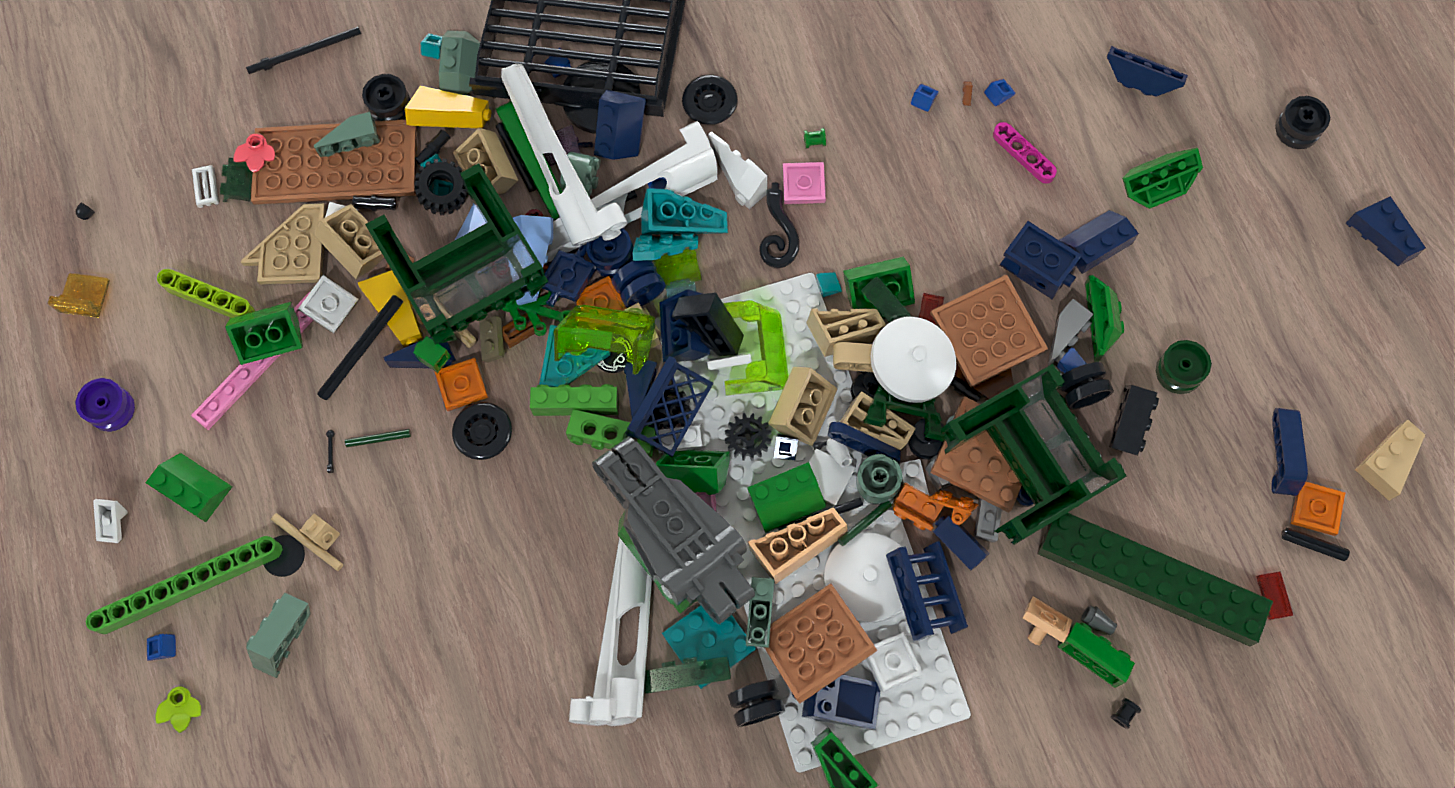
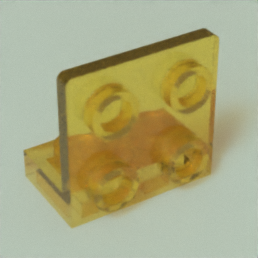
M69 273L63 294L59 295V297L50 296L48 304L59 313L99 318L110 280L104 277Z

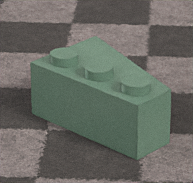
M284 593L280 599L275 601L271 613L261 621L258 632L255 636L250 637L246 645L253 668L275 678L278 677L280 671H277V668L282 658H288L290 652L287 649L293 638L298 639L311 614L307 602L287 593Z

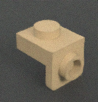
M314 513L300 529L303 534L324 550H328L340 535L337 530Z

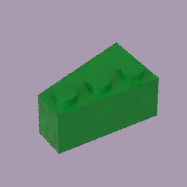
M828 727L811 742L829 788H876L878 786L876 781Z

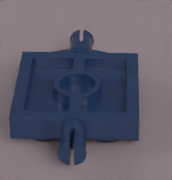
M581 244L576 254L566 253L561 250L557 252L545 272L548 282L543 289L552 293L546 301L547 305L554 307L559 297L577 302L596 270L595 264L583 258L587 252L586 245Z

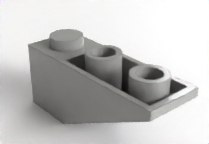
M1074 299L1069 302L1056 320L1048 365L1053 364L1055 361L1059 363L1066 354L1064 350L1068 346L1070 348L1073 347L1079 340L1077 335L1081 331L1085 333L1092 324L1090 319L1093 313Z

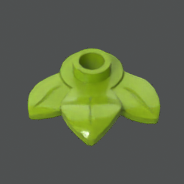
M175 687L169 692L167 700L159 704L156 711V723L161 724L170 721L174 729L182 733L189 726L191 717L201 716V704L197 699L191 697L190 691L187 688ZM182 694L183 699L181 702H178L177 697Z

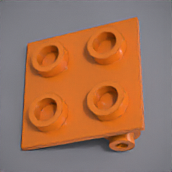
M945 490L935 492L927 499L929 502L953 508L951 519L956 525L964 523L979 506L978 503H974L972 498L965 496L957 498L952 496L951 492Z

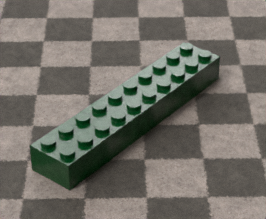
M1066 513L1049 524L1037 553L1040 556L1249 647L1259 643L1273 603L1268 598L1070 513Z

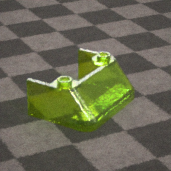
M751 300L723 303L732 318H741L746 322L757 321L762 359L747 365L745 370L746 379L724 381L725 395L784 389L789 377L780 312L775 308Z
M578 305L554 329V361H559L566 352L571 355H581L588 348L626 354V360L633 365V374L637 375L648 360L655 330V318L646 314L590 305Z

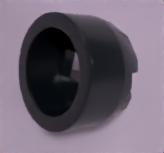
M80 202L75 210L76 216L82 220H88L95 213L82 202Z

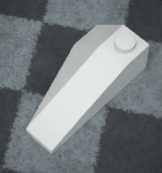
M710 132L708 134L710 147L713 149L714 155L735 194V199L740 205H745L748 209L752 208L766 196L767 175L751 160L747 159L744 161L737 150L732 152L725 141Z

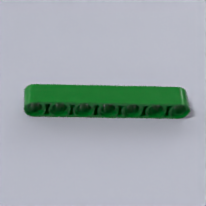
M510 101L497 107V114L551 218L555 221L560 216L550 196L549 185L514 105ZM548 165V168H549V170H550V172H551V174H552V177H553V179H554V181H555V184H556V186H557V188H558V190H559V193L561 194L563 191H562L561 187L559 186V184H558V182H557V180H556V178H555V176H554L552 170L550 169V167H549V165Z

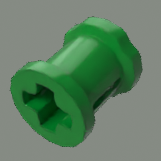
M821 128L820 131L812 132L804 130L806 149L815 145L826 146L824 128Z

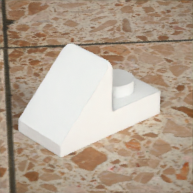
M95 499L93 503L96 541L120 542L122 540L121 519L128 514V511L117 501Z

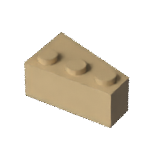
M861 391L851 402L840 422L901 450L908 443L916 428L888 409H886V423L883 427L864 423L872 398Z

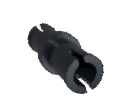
M441 129L430 142L428 141L425 144L426 147L420 154L415 157L416 162L421 164L435 154H439V150L451 139L449 134Z
M372 195L371 197L353 196L352 205L355 209L395 211L396 202L394 201H396V198L377 197V195Z

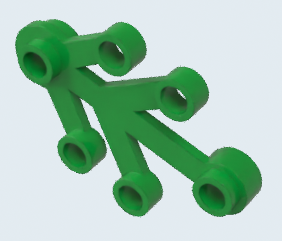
M550 291L547 295L537 298V301L518 305L516 300L513 299L502 308L503 311L510 313L514 327L517 330H524L527 327L525 317L520 316L517 309L524 310L537 336H543L547 332L546 324L540 321L537 314L558 320L560 326L573 328L576 325V316L572 311L565 310L559 312L542 307L546 305V301L552 294ZM520 321L524 322L522 325L517 324ZM539 327L544 328V329L541 330V331H538V330H537V328H539Z

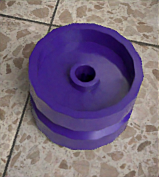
M105 378L94 379L85 384L78 392L75 401L76 410L81 418L99 430L107 432L119 430L127 425L133 417L135 410L134 399L131 394L111 379Z

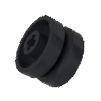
M380 74L367 81L363 88L362 98L374 121L406 120L405 107L411 98L401 79L392 74Z
M1311 96L1294 98L1288 103L1276 121V135L1288 147L1307 149L1317 142L1329 126L1330 112L1326 105L1317 98Z
M1102 362L1088 363L1062 375L1065 382L1060 389L1062 392L1067 393L1064 399L1070 410L1093 405L1113 394L1114 390L1111 382L1103 379L1107 373Z
M775 680L753 683L728 694L732 708L745 707L734 714L737 727L756 724L785 712L781 699L767 700L779 692Z

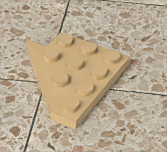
M303 204L241 260L243 266H258L257 282L260 285L317 283L320 280L323 270L324 245L314 234L319 221L326 216L325 204Z

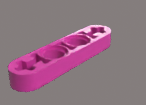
M1001 122L995 126L993 132L995 141L1035 178L1045 184L1054 180L1057 173L1056 167L1008 123ZM1004 130L1006 131V135H1005V134H1002V135L999 134V131H1001V132H1003ZM1019 142L1023 148L1015 150L1012 147V143ZM1034 156L1037 158V162L1029 163L1026 157ZM1047 171H1050V172H1051L1050 175H1049V174L1043 175V172H1047Z

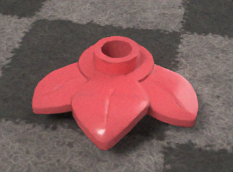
M251 134L245 144L238 146L234 154V162H246L248 168L253 173L261 170L265 161H274L275 158L273 147L268 145L266 139L260 134Z

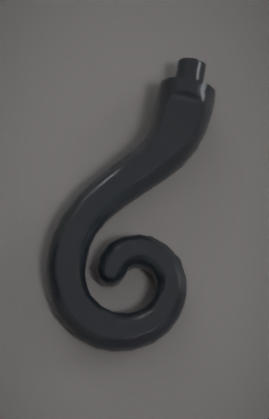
M773 182L771 189H768L766 193L767 207L770 214L786 233L789 245L785 255L773 257L769 254L768 247L771 244H775L777 249L782 252L785 249V241L778 235H769L762 240L759 253L765 264L779 269L788 266L794 261L799 252L800 241L796 228L783 210V191L779 189L780 184Z

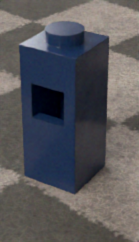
M952 515L947 518L945 516L941 517L935 523L937 528L933 532L970 570L975 569L990 553L962 525L954 524L951 519Z

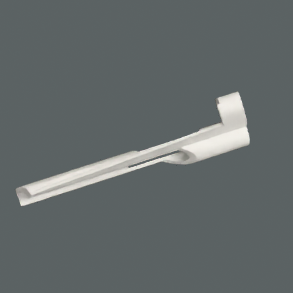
M513 64L507 68H502L501 78L549 185L550 196L572 246L593 241L600 236L606 241L621 234L620 229L627 225L620 205L612 203L598 212L596 211L548 120L522 64ZM544 153H553L564 178L566 187L561 194L544 159Z
M696 121L679 129L686 142L684 146L592 198L591 201L596 211L598 212L609 204L617 203L624 214L627 194L660 177H664L667 180L665 189L673 191L680 196H685L718 180L716 158L700 123ZM642 207L624 215L627 224L641 217ZM561 218L553 221L552 245L549 244L546 256H548L547 263L554 259L559 250L568 253L580 247V245L572 246Z
M620 538L593 698L590 696H586V699L571 698L569 722L595 726H621L632 723L637 718L642 717L652 578ZM639 606L637 651L631 662L622 666L617 660L620 618L628 610Z

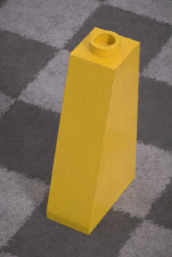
M419 86L405 107L406 125L483 129L486 122L490 121L492 114L491 109H489L488 100L425 86Z
M392 270L358 282L360 289L378 313L392 295L402 299V305L388 321L387 325L404 348L424 339L414 308Z

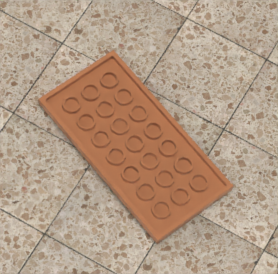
M406 120L375 121L379 143L369 147L355 148L349 152L335 153L329 157H320L314 145L341 123L255 128V134L262 135L266 139L267 144L273 147L275 158L274 161H265L263 168L252 174L251 202L257 205L353 199V196H416L414 181H416L417 126L406 125Z

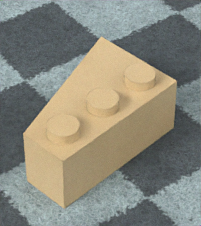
M811 309L806 322L824 357L833 355V345L839 342L872 343L878 333L886 326L877 309H851L850 311H838V309L818 311V309Z
M1406 420L1397 426L1355 471L1387 500H1392L1401 494L1425 434L1412 422Z

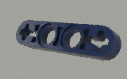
M831 422L829 424L827 435L829 438L869 457L882 454L900 464L901 451L842 422Z

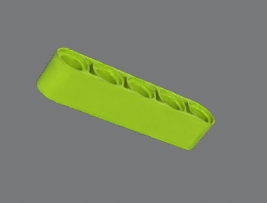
M163 269L157 275V282L168 293L230 318L255 312V309L246 299L174 270ZM243 308H246L244 312L240 313Z

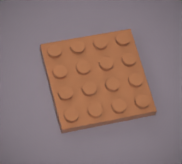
M1007 275L930 312L936 325L951 341L955 351L956 362L970 388L1048 350Z
M964 396L953 419L980 404ZM987 431L946 455L945 449L948 445L944 440L930 473L949 481L951 484L1008 513L1012 511L1022 485Z
M831 583L773 622L770 626L769 648H765L799 704L878 651Z

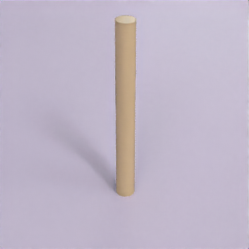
M276 513L272 516L271 520L335 570L339 571L343 567V563Z

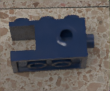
M1027 221L1004 252L1003 256L1005 258L999 266L1050 299H1053L1063 284L1070 288L1075 281L1076 276L1071 273L1074 271L1082 255Z

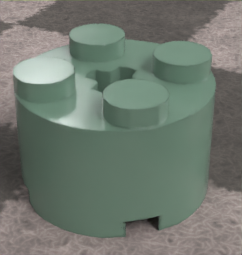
M570 151L567 156L590 197L592 189H596L598 186L599 178L596 177V172L600 167V159ZM561 174L560 186L564 191L566 183Z
M882 454L872 455L866 458L859 467L856 478L857 490L868 503L881 504L890 501L897 495L901 486L902 470L894 459L892 460ZM878 476L879 479H883V481L879 482L878 480H875V477Z

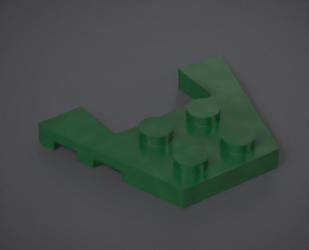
M879 383L865 416L864 423L883 427L886 423V409L924 417L925 437L940 441L945 440V433L941 434L942 426L940 422L942 419L934 406L935 399L919 403L903 401L888 393Z

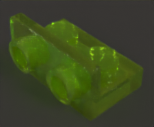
M685 249L683 253L671 256L664 254L660 259L655 260L657 273L663 278L666 284L665 288L702 280L695 250Z

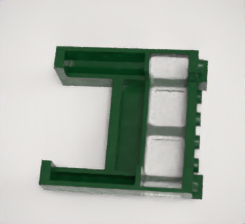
M479 163L460 174L466 191L486 224L420 260L412 263L384 214L365 224L435 344L457 340L454 332L465 330L475 320H483L493 310H501L506 306V303L513 299L518 300L522 298L527 291L531 298H533L548 282L542 265Z
M1053 364L953 419L941 429V434L945 433L944 439L948 445L945 449V455L987 431L1035 506L994 530L996 533L1003 532L1008 539H1013L1011 543L1014 545L1127 477L1123 466L1117 462L1115 457L1104 463L1100 452L1094 448L1088 434L1083 431L1076 416L1067 407L1065 399L1057 391L1063 386L1062 384L1065 381L1062 378L1061 372Z

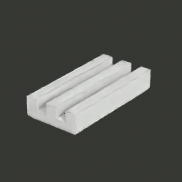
M210 165L192 169L196 205L198 208H202L203 205L211 206V203L219 204L214 167ZM207 171H208V173H209V181H210V188H211V196H212V198H210V194H209ZM199 173H202L205 199H202Z

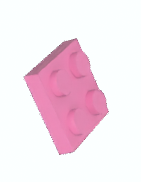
M824 162L783 163L784 204L825 203Z

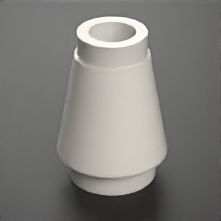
M829 438L826 443L827 451L841 467H848L852 463L849 448Z

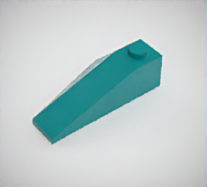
M646 189L641 212L642 234L651 235L665 233L681 235L682 233H728L727 212L707 204L698 203L689 197L677 195L668 189Z

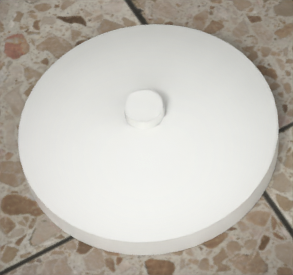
M917 317L896 319L887 324L878 333L872 344L870 356L874 375L888 393L900 400L914 403L932 400L944 392L953 380L956 370L954 348L947 335L930 321Z
M860 533L845 546L839 543L831 552L825 566V587L831 583L856 620L862 623H878L888 620L903 609L886 554L901 546L894 540L881 534Z

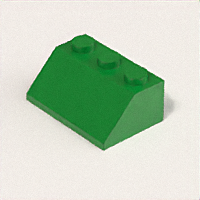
M904 256L843 270L845 288L851 309H877L878 312L915 304L911 268Z
M292 302L230 318L225 326L241 365L303 348L299 320Z
M683 450L676 451L673 457L664 453L655 464L666 478L681 480L694 493L705 492L708 495H714L719 493L726 484L730 451Z
M182 453L159 464L145 482L204 522L208 521L233 487Z
M809 462L747 487L748 494L765 533L826 508L820 487Z
M1075 622L1070 627L1068 637L1064 643L1060 642L1057 646L1114 688L1126 683L1135 665L1130 660V655L1122 650L1117 651L1111 646L1109 640L1102 636H1096L1092 633V629L1082 622L1080 624Z

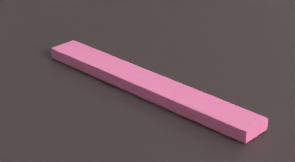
M309 293L294 308L299 320L301 333L313 321V319L298 310ZM281 354L243 365L240 364L191 416L209 430Z

